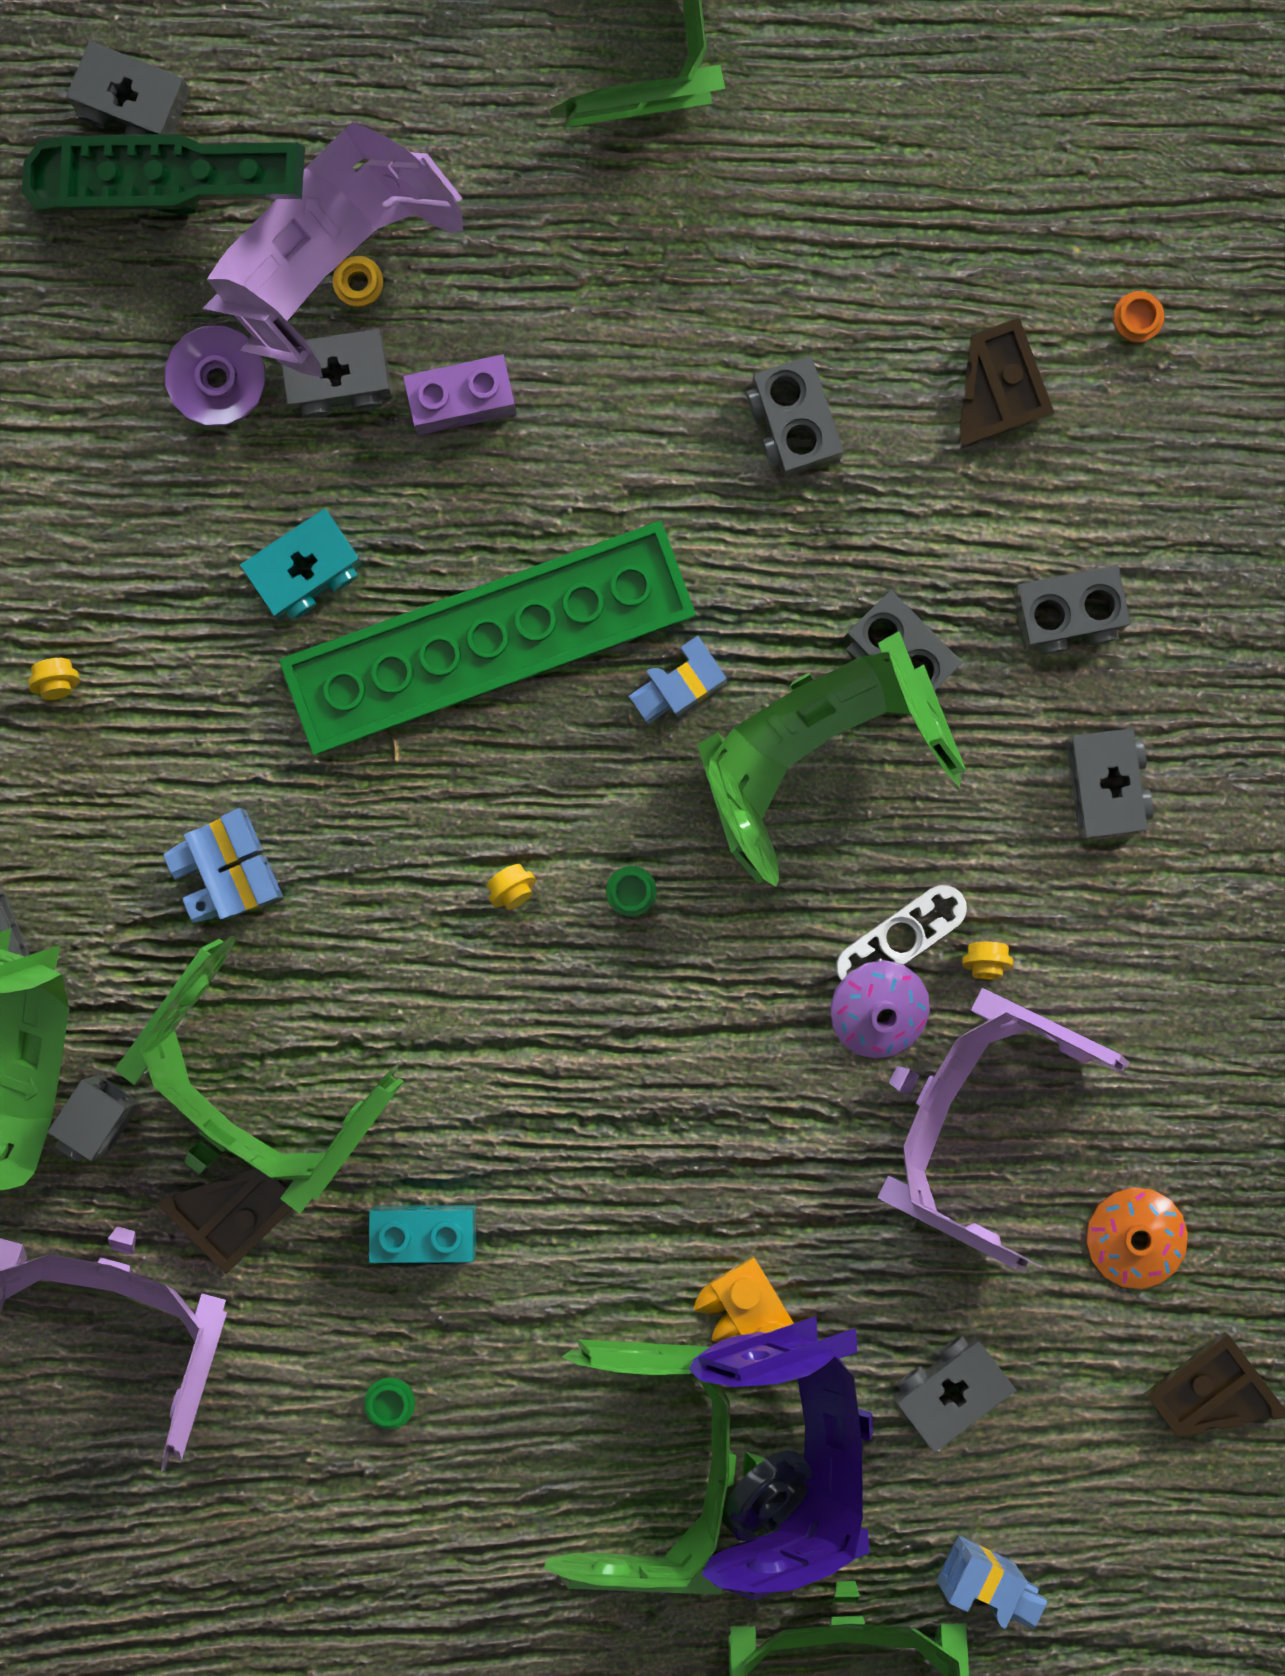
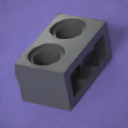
M812 355L753 374V389L746 391V395L754 419H764L769 437L762 439V443L771 468L779 466L783 478L841 460L844 451ZM777 384H790L797 390L799 399L791 406H780L771 398V389ZM795 431H804L813 438L815 448L805 455L795 454L788 448L786 438Z
M1119 564L1018 584L1012 590L1024 649L1038 647L1039 655L1068 650V640L1083 637L1088 638L1089 645L1118 640V630H1123L1131 625ZM1088 595H1100L1108 602L1109 614L1105 620H1095L1086 613L1084 604ZM1048 604L1057 610L1060 621L1055 630H1045L1038 626L1034 617L1035 609L1038 605Z
M892 590L858 621L844 637L850 643L845 650L853 660L862 656L881 653L880 648L875 647L869 641L868 629L869 626L877 622L888 624L894 633L900 632L910 659H922L928 664L931 671L930 681L934 691L963 663Z
M101 1075L85 1078L80 1081L47 1133L58 1139L55 1147L66 1156L78 1162H82L84 1157L92 1161L110 1153L142 1102Z

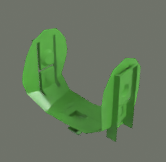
M682 0L689 56L678 78L600 88L570 98L550 109L551 117L566 118L565 127H572L712 104L710 91L725 89L721 65L700 68L707 52L702 0Z
M900 632L878 643L881 653L859 657L817 679H814L808 672L792 681L791 685H789L792 692L734 727L725 740L718 732L697 744L730 851L758 884L763 882L764 879L777 886L779 881L778 861L762 819L788 767L841 732L886 712L912 714L920 734L931 748L942 768L960 788V772L962 774L966 772V769L925 666L922 665L914 670Z
M11 928L0 932V1190L22 1186L35 1173L53 1116L69 1015V1004L63 976L61 973L53 970L57 966L60 945L26 957L9 952ZM13 1144L14 1147L12 1151L10 1152L8 1158L5 1159L11 1145Z
M230 936L225 942L218 939L200 949L117 1065L115 1071L133 1085L150 1076L155 1089L200 1130L199 1134L219 1150L231 1152L271 1179L293 1180L280 1199L301 1214L311 1199L317 1200L404 1082L400 1078L395 1079L393 1077L399 1067V1062L381 1079L365 1100H360L352 1108L343 1121L344 1127L338 1133L326 1153L281 1154L231 1123L190 1084L175 1032L178 1025L191 1007L203 995L227 959L237 937ZM201 1141L187 1151L185 1164L198 1174H201L220 1155Z
M578 1339V1346L581 1349L571 1350L562 1357L577 1365L613 1372L644 1375L693 1374L689 1370L690 1365L696 1356L709 1347ZM700 1381L712 1400V1462L701 1517L688 1529L665 1557L612 1553H573L547 1558L544 1568L559 1575L568 1589L722 1595V1588L715 1586L714 1583L702 1575L709 1558L712 1557L713 1552L717 1548L727 1487L734 1485L736 1455L730 1451V1400L720 1384ZM745 1451L743 1477L766 1459Z
M836 1581L832 1603H856L860 1597L856 1582ZM863 1616L832 1617L830 1626L783 1630L769 1638L758 1648H756L755 1626L731 1627V1635H728L729 1676H746L773 1650L841 1642L916 1648L944 1676H969L966 1623L940 1624L935 1631V1643L915 1628L865 1625Z

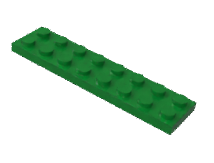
M662 520L278 660L314 756L690 620L696 617V613Z

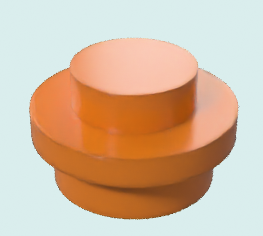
M1143 291L1126 294L1119 300L1113 311V324L1116 331L1122 338L1134 343L1149 341L1158 334L1164 323V310L1161 303L1156 297Z

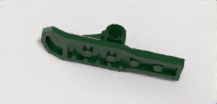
M180 134L60 136L40 139L24 160L22 193L33 208L41 213L62 210L155 209L171 214H194L199 210L200 200L302 199L305 147L298 142L201 144Z

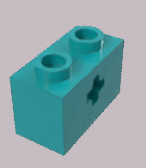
M326 508L240 564L273 615L278 620L288 616L291 621L300 618L316 606L313 598L329 587L335 593L355 581L359 576L355 570L364 565ZM301 558H305L309 563L318 561L311 567L314 576L309 580H306L302 575L293 578V575L299 571L296 562Z
M376 1205L369 1211V1263L473 1262L476 1257V1205Z

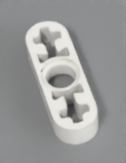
M940 885L928 889L840 953L836 962V972L839 979L842 981L847 975L846 971L852 966L848 959L852 954L855 953L858 957L864 958L875 951L874 948L868 945V942L874 937L877 938L881 951L891 958L893 962L904 965L962 923L967 910L963 895L956 888L948 885ZM937 894L941 899L953 898L955 905L950 909L953 918L948 922L943 917L931 921L927 926L934 930V933L926 938L922 925L910 916L909 913L916 907L920 917L929 913L935 907L931 899ZM899 922L910 925L916 936L913 947L903 953L892 950L886 939L889 928Z

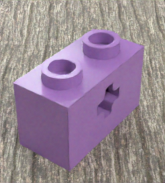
M504 354L403 376L413 423L418 436L517 414Z

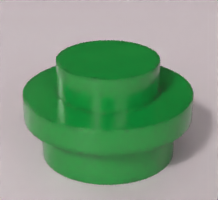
M625 866L618 869L611 875L606 886V897L610 906L617 913L629 917L639 916L647 912L654 904L657 895L656 883L653 877L645 869L637 866Z
M386 1377L374 1382L364 1398L366 1416L375 1426L382 1429L391 1430L403 1426L410 1420L415 1409V1396L412 1389L407 1383L394 1377Z

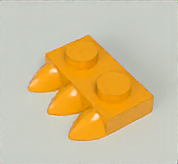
M754 1256L709 1282L699 1293L694 1305L695 1312L704 1314L727 1311L716 1324L711 1339L717 1343L730 1337L755 1332L768 1333L794 1324Z

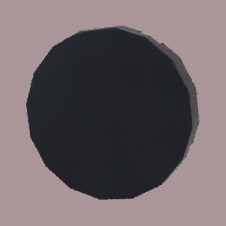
M786 1450L770 1456L754 1467L732 1491L723 1509L722 1522L740 1541L756 1540L757 1537L754 1532L761 1528L767 1533L771 1530L774 1531L795 1512L805 1499L808 1487L804 1484L805 1479H812L813 1471L811 1467L795 1451Z

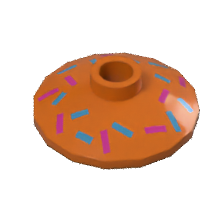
M1130 1187L1113 1192L1097 1205L1088 1221L1086 1244L1092 1263L1105 1278L1121 1287L1144 1289L1161 1284L1177 1271L1186 1255L1188 1232L1183 1215L1170 1199L1152 1189ZM1140 1230L1145 1231L1149 1238L1148 1244L1142 1249H1135L1131 1244L1132 1235Z

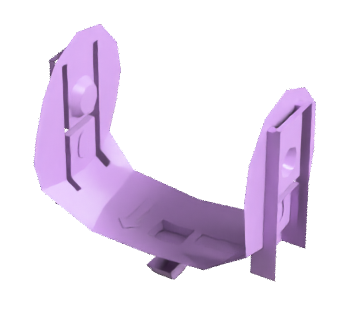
M352 123L304 169L302 199H276L227 249L207 278V281L217 294L202 309L235 315L251 334L249 341L239 351L275 358L279 363L302 374L322 377L321 366L305 339L287 320L323 278L378 228L414 214L449 233L463 231L462 212L456 204L462 197L428 154L408 152L388 137L365 126ZM363 159H371L356 170L352 167Z
M982 988L971 1011L987 1022L965 1033L955 1041L934 1077L929 1076L916 1102L920 1107L903 1150L908 1184L888 1176L877 1198L1000 1262L1026 1273L1028 1263H1036L1002 1246L999 1235L976 1223L965 1227L937 1212L925 1170L951 1102L989 1043L1026 1030L1034 1031L1058 1044L1060 1052L1082 1063L1093 1061L1133 1080L1138 1079L1123 1071L1130 1062L1122 1055ZM897 1066L889 1083L899 1092L910 1096L920 1075L911 1069Z
M117 1226L108 1238L110 1248L134 1255L135 1231ZM0 1238V1314L5 1299L43 1279L114 1291L181 1317L195 1344L181 1388L176 1391L170 1411L172 1422L164 1450L161 1472L165 1470L171 1455L175 1456L177 1460L182 1461L227 1312L223 1311L226 1300L201 1294L196 1313L194 1314L175 1290L159 1282L131 1273L130 1265L101 1257L96 1263L54 1254L26 1261L27 1255L23 1244Z

